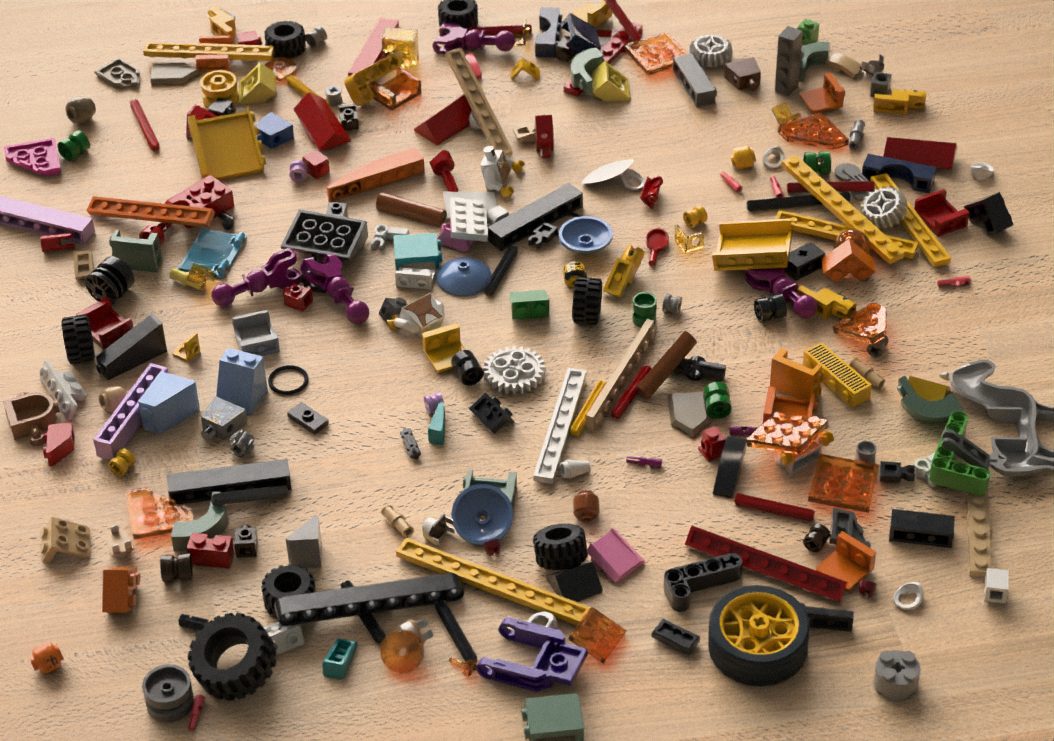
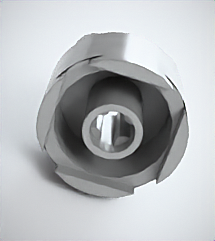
M900 650L881 652L875 667V690L878 693L881 692L890 701L901 702L910 699V696L917 692L921 670L915 654L911 651Z

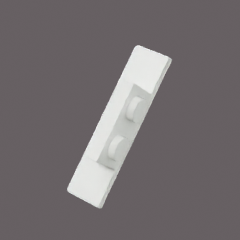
M45 360L39 370V377L53 399L57 401L66 419L72 420L78 406L75 400L85 401L87 394L72 372L55 371L50 362Z

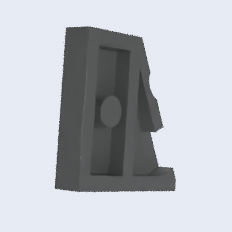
M833 508L829 543L836 545L837 535L843 531L870 548L871 544L864 539V531L861 525L858 524L854 512Z

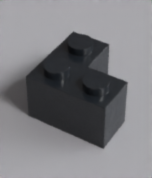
M1000 192L980 198L964 206V209L970 212V223L981 220L987 236L999 233L1014 225Z

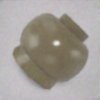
M77 96L67 102L65 112L72 123L81 125L86 124L92 119L96 113V106L91 98Z

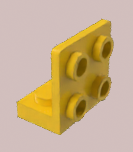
M458 323L422 333L423 351L436 373L453 369L451 365L452 357L459 351L466 350L461 343Z

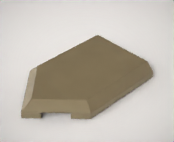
M118 57L95 70L94 74L116 87L138 86L140 70Z
M153 63L150 82L152 86L184 85L189 82L188 79L201 75V72L187 63Z
M704 392L671 393L668 396L671 426L676 429H682L687 432L688 436L694 438L702 428H706L711 424L710 416L706 410Z

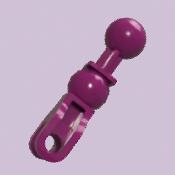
M444 23L439 28L440 37H436L432 43L433 50L440 54H446L447 51L459 48L465 50L466 47L471 50L480 48L483 51L485 45H495L500 51L507 52L515 46V37L509 31H501L496 36H486L485 30H482V32L478 30L468 31L457 24ZM437 44H445V46L440 47Z
M288 248L274 253L269 258V261L261 266L262 271L252 270L247 277L245 274H242L243 282L233 286L225 283L218 284L212 290L213 302L220 307H227L233 303L236 295L245 291L254 296L253 292H262L267 286L270 289L275 287L284 289L287 286L290 287L293 283L300 284L301 273L295 268L288 269L297 261L296 252Z
M335 254L326 255L323 264L316 262L313 258L303 259L300 265L303 276L307 281L319 285L323 290H327L329 296L334 299L335 304L344 303L347 307L346 317L351 323L362 324L368 319L370 311L367 304L362 301H355L351 297L354 288L343 278V274L340 271L342 262Z
M785 268L744 270L745 280L751 287L757 290H766L771 294L781 293L786 303H794V312L800 318L808 319L816 314L818 309L816 300L810 295L801 296L797 293L798 284L786 277Z

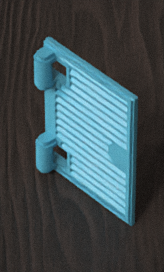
M202 229L178 269L185 272L224 278L225 269H230L242 249L241 243L246 242L247 236L243 232L236 235Z

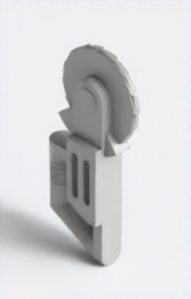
M843 163L835 168V175L842 179V182L868 181L862 175L859 167L854 164ZM850 192V194L855 199H864L865 196L869 195V192Z

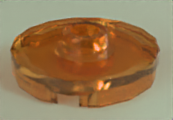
M275 58L265 64L266 67L275 72L276 81H282L287 76H295L297 73L296 63L289 58Z
M404 629L393 631L382 642L380 650L381 659L386 667L393 672L409 673L415 670L423 660V643L419 636L411 631ZM405 648L406 654L401 656L400 651Z

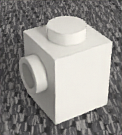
M987 568L984 601L1006 604L1009 570Z

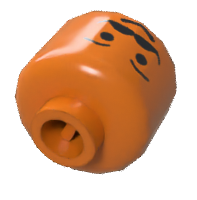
M51 642L34 648L32 650L33 658L29 659L34 671L39 669L42 674H47L60 668L61 661L64 660L58 645H53Z

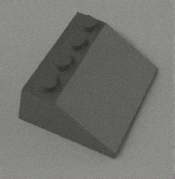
M299 209L281 244V249L290 248L297 252L320 256L335 254L339 259L349 261L363 249L368 238L367 221Z

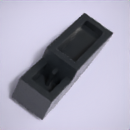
M727 436L715 479L713 495L733 498L746 453V439Z

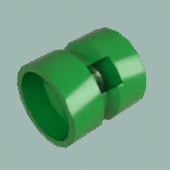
M77 130L61 140L57 147L64 159L72 161L79 154L90 149V142L83 132Z
M821 151L818 154H815V152L804 153L803 162L814 172H819L820 174L831 173V155L829 151Z
M648 292L636 294L633 297V323L638 327H642L646 319H650L655 324L657 298Z
M722 382L708 384L704 389L707 414L715 419L727 417L732 412L728 386Z

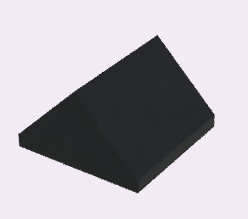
M584 561L573 568L559 570L546 575L547 581L557 595L575 602L603 592L593 561Z

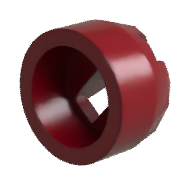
M493 539L483 544L486 554L493 556L494 553L497 555L500 552L501 547L498 539Z
M861 580L859 583L860 594L864 596L865 592H867V597H871L876 591L877 584Z

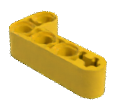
M390 55L345 79L344 85L356 106H362L373 100V92L369 83L400 67L401 60L397 55Z

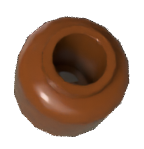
M580 491L573 498L574 516L582 522H591L598 517L600 513L598 496L592 491Z

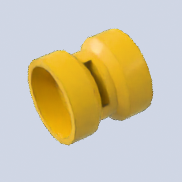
M701 205L683 213V220L689 228H693L698 223H703L708 219L707 212Z
M122 448L116 453V457H113L108 462V467L115 475L123 476L127 472L128 467L135 463V456L129 450Z

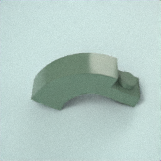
M815 42L801 48L804 57L800 61L799 82H804L805 73L809 67L819 64L827 65L825 62L828 60L830 42Z

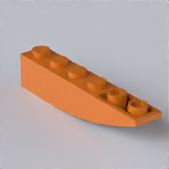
M415 147L370 162L327 186L328 201L333 202L424 173V158Z

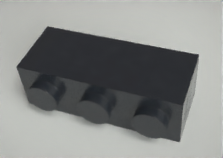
M892 509L889 541L952 548L955 516Z

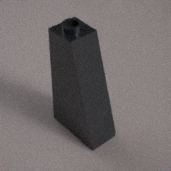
M154 314L145 318L96 356V369L98 373L107 380H110L166 353L167 346L163 324Z

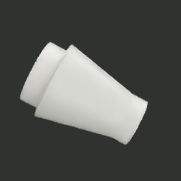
M564 460V462L560 463L559 470L561 477L569 480L590 472L591 466L588 460Z

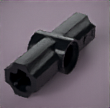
M692 356L690 359L684 358L672 373L686 375L692 381H699L702 378L724 381L726 365L706 362L701 356Z

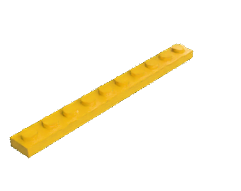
M797 155L782 161L781 167L889 265L904 258L905 252Z
M405 538L396 551V557L440 574L455 573L463 583L536 611L549 612L555 618L581 628L584 627L592 614L591 607L409 538Z

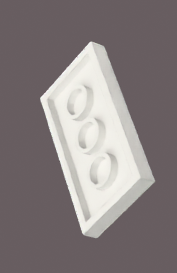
M451 198V238L487 242L486 202L478 199Z

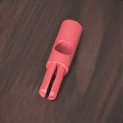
M722 171L723 174L720 173V176L736 192L742 191L743 187L724 171Z
M771 176L770 181L776 198L784 197L776 178Z
M964 276L938 280L937 285L938 287L971 284V277Z
M201 694L195 696L187 726L190 731L195 730L204 704L205 696Z

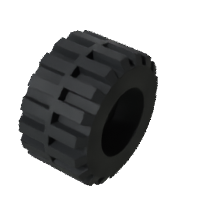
M441 1L438 5L439 27L444 23H454L468 31L470 27H477L478 5L476 1Z
M287 20L272 23L264 31L265 45L274 46L273 57L275 59L288 60L296 58L305 52V30L299 23Z
M577 277L572 304V319L574 323L597 325L599 322L602 301L601 278Z
M82 314L62 318V333L69 363L77 364L94 361V344L87 315Z
M555 524L547 526L534 534L533 544L536 563L541 568L547 570L570 569L580 565L588 557L585 531L578 525Z
M292 564L287 566L280 565L277 569H271V573H267L265 579L262 580L261 586L264 607L276 619L278 617L274 604L279 598L316 592L313 574L308 572L307 568H301V565L292 566Z

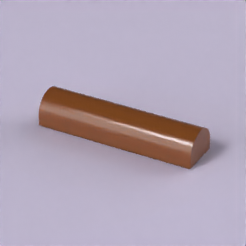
M383 192L378 195L376 200L377 210L437 227L447 217V212L444 209Z
M684 331L637 385L638 395L649 400L693 349L697 341L690 333Z

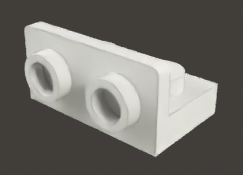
M399 267V271L395 272L396 287L432 290L436 272L430 269Z
M277 622L264 627L274 642L276 655L305 644L299 624L283 626Z

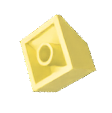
M606 61L591 72L593 94L597 98H601L603 101H628L631 99L628 79Z
M259 63L239 83V103H265L269 98H272L276 93L275 72Z

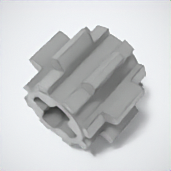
M244 430L233 434L229 439L231 442L229 445L231 447L230 450L235 455L240 456L246 455L248 452L250 453L255 447L253 445L255 441L253 435Z

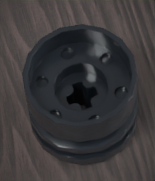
M114 256L105 258L85 278V286L89 294L98 302L107 297L111 300L112 305L135 282L131 268L121 259Z

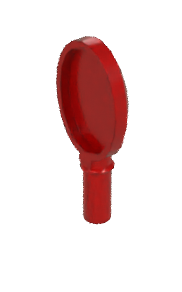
M652 229L647 233L646 245L651 250L648 262L650 266H655L659 254L658 251H662L668 246L669 235L663 229Z

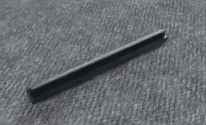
M850 192L839 193L848 202L851 201ZM813 195L748 200L746 203L748 211L823 205Z

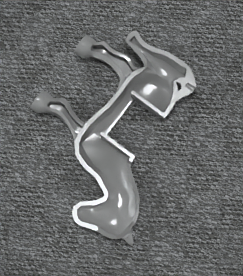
M989 360L969 362L950 374L948 372L939 374L940 378L950 381L951 386L963 397L984 406L992 420L1000 423L1017 424L1019 437H991L993 453L990 456L989 464L996 472L1004 476L1019 477L1043 470L1054 471V450L1046 449L1041 445L1035 428L1036 420L1054 422V407H1049L1035 401L1034 397L1024 389L998 386L985 382V379L991 376L996 368V365Z

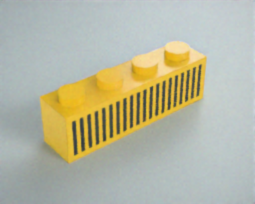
M822 342L804 351L802 365L810 369H815L818 364L822 365V382L832 392L837 394L843 402L854 408L870 399L872 384Z

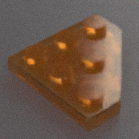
M822 112L778 126V133L788 142H794V140L804 141L803 144L816 147L818 144L826 145L827 149L833 150L846 146L849 142V139Z
M870 303L862 310L854 312L850 317L840 320L838 324L833 326V331L835 334L873 345L886 337V306Z
M147 487L126 491L134 540L172 533L174 521H194L192 508L186 505L182 507L176 504L175 500L164 495H156L153 493V490Z

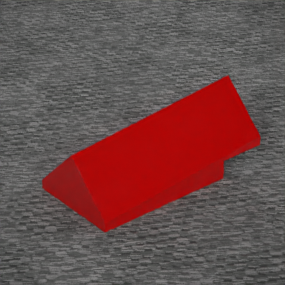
M308 92L294 107V112L312 144H316L319 151L351 142L350 137L324 98Z
M462 94L415 127L414 131L432 143L439 145L469 127V116L472 109L465 95Z
M887 137L883 157L952 170L958 146L957 143Z

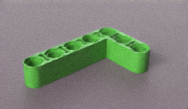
M961 411L952 412L944 430L951 429L959 435L965 436L968 415ZM942 436L932 459L929 475L930 481L937 485L976 495L986 494L990 472L981 467L955 461L957 455L953 453L954 451H947L942 447L941 442L944 439Z

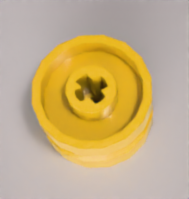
M218 70L209 72L201 78L203 104L207 108L217 98L233 101V107L238 103L237 80L233 73Z

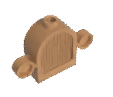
M21 392L15 398L3 401L14 440L29 436L30 443L33 446L42 445L45 442L44 431L48 430L49 424H55L56 413L60 412L57 401L53 402L49 395L39 392Z

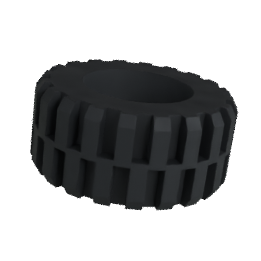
M227 613L224 617L217 616L213 618L214 621L205 623L203 625L204 628L201 631L198 630L195 634L196 639L192 640L190 644L192 651L188 652V660L190 661L188 665L193 676L208 694L220 700L225 698L226 701H233L235 697L240 700L246 698L245 695L249 693L250 695L256 693L258 687L262 688L266 684V678H270L273 673L271 668H274L276 665L275 656L277 653L273 640L260 622L250 615L245 616L243 613H236L235 616L233 613ZM238 644L248 645L244 658L238 664L227 669H217L218 660L227 649Z

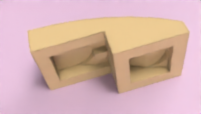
M834 53L825 62L836 72L843 70L853 79L862 71L860 63L839 53Z
M529 123L513 128L518 141L536 142L535 127L531 128Z
M92 250L74 253L75 279L86 278L94 270Z

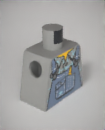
M215 396L201 416L202 437L206 440H210L213 436L223 440L229 438L247 424L246 410Z

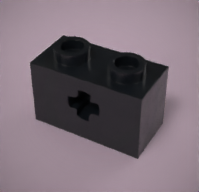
M809 242L790 252L788 267L784 269V272L797 281L823 268L821 259L825 257V252L814 243Z

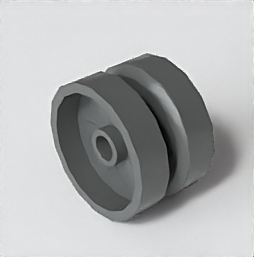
M166 664L154 668L144 677L142 689L147 712L152 718L161 722H173L185 717L192 710L194 695L189 673L184 668Z

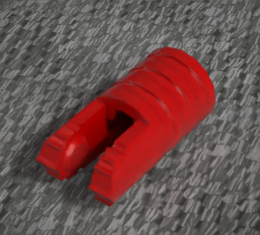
M74 234L41 236L42 252L75 249V244L61 245V239H71L74 237Z

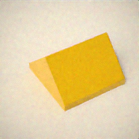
M909 376L908 379L916 394L928 401H937L948 396L951 389L949 386Z

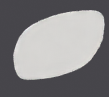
M621 160L601 166L587 175L582 183H595L613 178L627 170L634 160Z

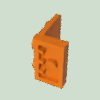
M842 531L837 535L836 550L816 567V571L848 582L845 591L849 592L874 569L876 551Z

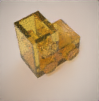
M385 27L382 36V52L398 53L401 60L400 67L415 68L419 59L418 30Z

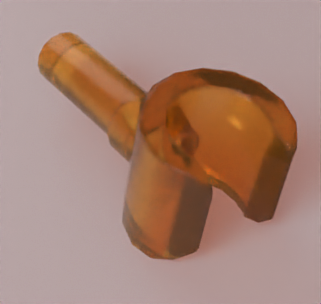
M453 657L449 658V662L462 668L463 674L467 677L472 675L471 669L476 670L477 664L473 660H467L464 663Z

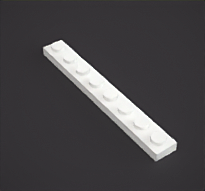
M567 369L536 465L533 481L554 483L585 383L587 370Z

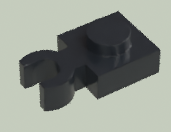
M542 221L533 230V235L528 238V245L531 246L533 243H536V249L541 248L543 241L548 243L558 233V228Z
M880 462V481L900 483L901 478L910 482L915 481L914 465L901 467V462Z

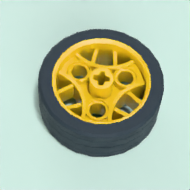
M753 585L732 590L720 598L710 613L708 634L710 657L715 666L724 675L746 685L768 686L786 681L801 669L807 658L810 629L808 614L802 604L792 595L771 586Z

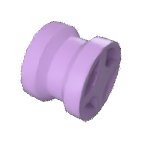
M300 160L294 161L290 164V179L294 182H303L307 178V165Z
M440 392L435 393L433 396H424V404L428 414L434 413L440 402L444 403Z

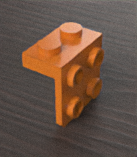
M829 72L824 73L823 87L800 92L799 97L811 113H820L843 107L846 93L845 89L838 83V80Z

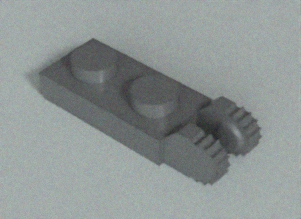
M951 429L943 431L942 436L944 439L941 445L945 450L954 451L953 453L970 465L989 471V454L961 434L959 435Z

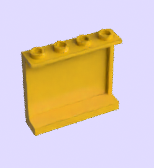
M249 105L246 106V112L197 121L195 115L188 116L189 129L202 179L211 175L217 180H224L264 172L266 159L265 155H261V150H263L261 140H257V136H259L258 127L253 124L255 116L253 111L250 112Z
M791 219L719 223L720 237L717 251L712 253L714 271L788 267L793 236Z

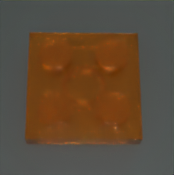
M591 606L570 634L568 640L578 647L586 648L588 654L604 664L627 630Z

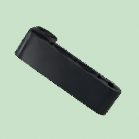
M732 553L668 569L664 573V592L673 610L678 612L686 611L690 606L691 592L739 580L742 576L743 560L741 556Z

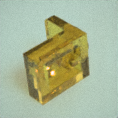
M193 263L187 276L189 281L204 285L207 280L214 282L216 274L210 268Z

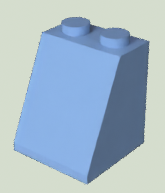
M228 348L219 360L216 397L244 408L246 414L251 415L268 391L263 356Z
M162 371L138 401L143 430L157 434L164 433L200 409L195 381Z

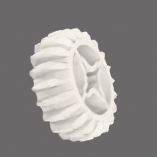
M700 35L699 38L695 37L691 41L689 53H692L702 68L713 67L716 69V67H722L725 63L730 62L733 55L732 44L728 39L719 37V35Z
M888 186L886 189L881 187L880 190L875 189L873 193L869 192V195L864 197V201L860 202L861 207L859 208L860 213L879 230L881 228L886 230L889 226L893 228L894 224H899V220H904L908 204L901 190Z

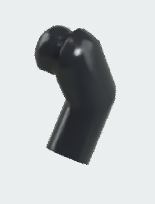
M221 210L218 213V218L224 221L221 222V225L226 230L232 229L235 218Z

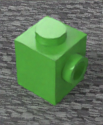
M804 19L797 26V29L803 31L802 45L805 46L818 40L819 23Z

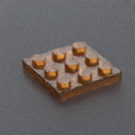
M668 32L624 45L626 53L647 75L673 68V57L688 54Z
M775 412L746 439L747 447L801 454L829 427L828 420L820 419L819 417H805L800 414L790 415L784 412Z
M819 454L808 502L869 513L879 472V464Z

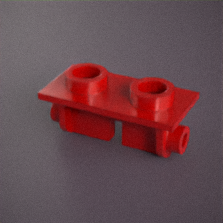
M647 176L640 196L643 203L651 209L654 208L655 202L658 200L659 188L663 184L661 176H656L652 179Z

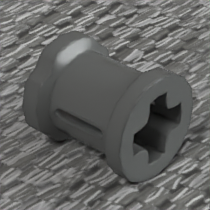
M876 332L873 334L872 342L868 344L866 350L869 355L880 357L889 339L884 333Z

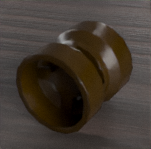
M819 523L813 524L809 533L803 539L804 546L811 552H820L824 547V543L830 537L829 529Z

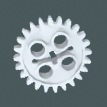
M506 346L504 351L499 348L498 353L492 352V357L487 356V361H484V379L487 380L488 385L492 384V389L498 387V392L505 390V393L508 394L509 391H512L514 395L517 391L523 394L524 389L530 392L531 387L537 388V383L541 384L542 379L545 378L544 360H541V355L537 356L536 351L530 353V348L523 350V346L519 349H516L515 346L509 349Z

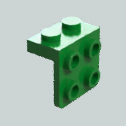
M546 290L510 293L512 319L550 317L549 295H547Z

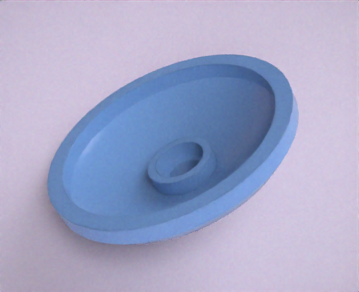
M591 216L572 218L566 221L559 229L560 243L568 250L578 254L597 253L605 249L613 238V231L610 225L602 219Z
M469 257L455 258L440 267L437 272V283L448 294L471 296L484 290L491 277V271L485 263Z
M478 484L466 488L457 496L452 506L451 517L454 521L453 526L460 537L469 543L483 545L485 542L493 539L500 540L507 534L513 521V508L509 498L502 490L492 485ZM480 515H485L487 517L486 520L481 521L479 519Z

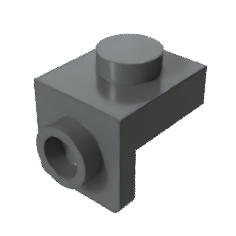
M400 297L396 299L385 298L379 315L386 322L387 320H393L392 316L395 314L400 315L402 307L408 304L406 300Z

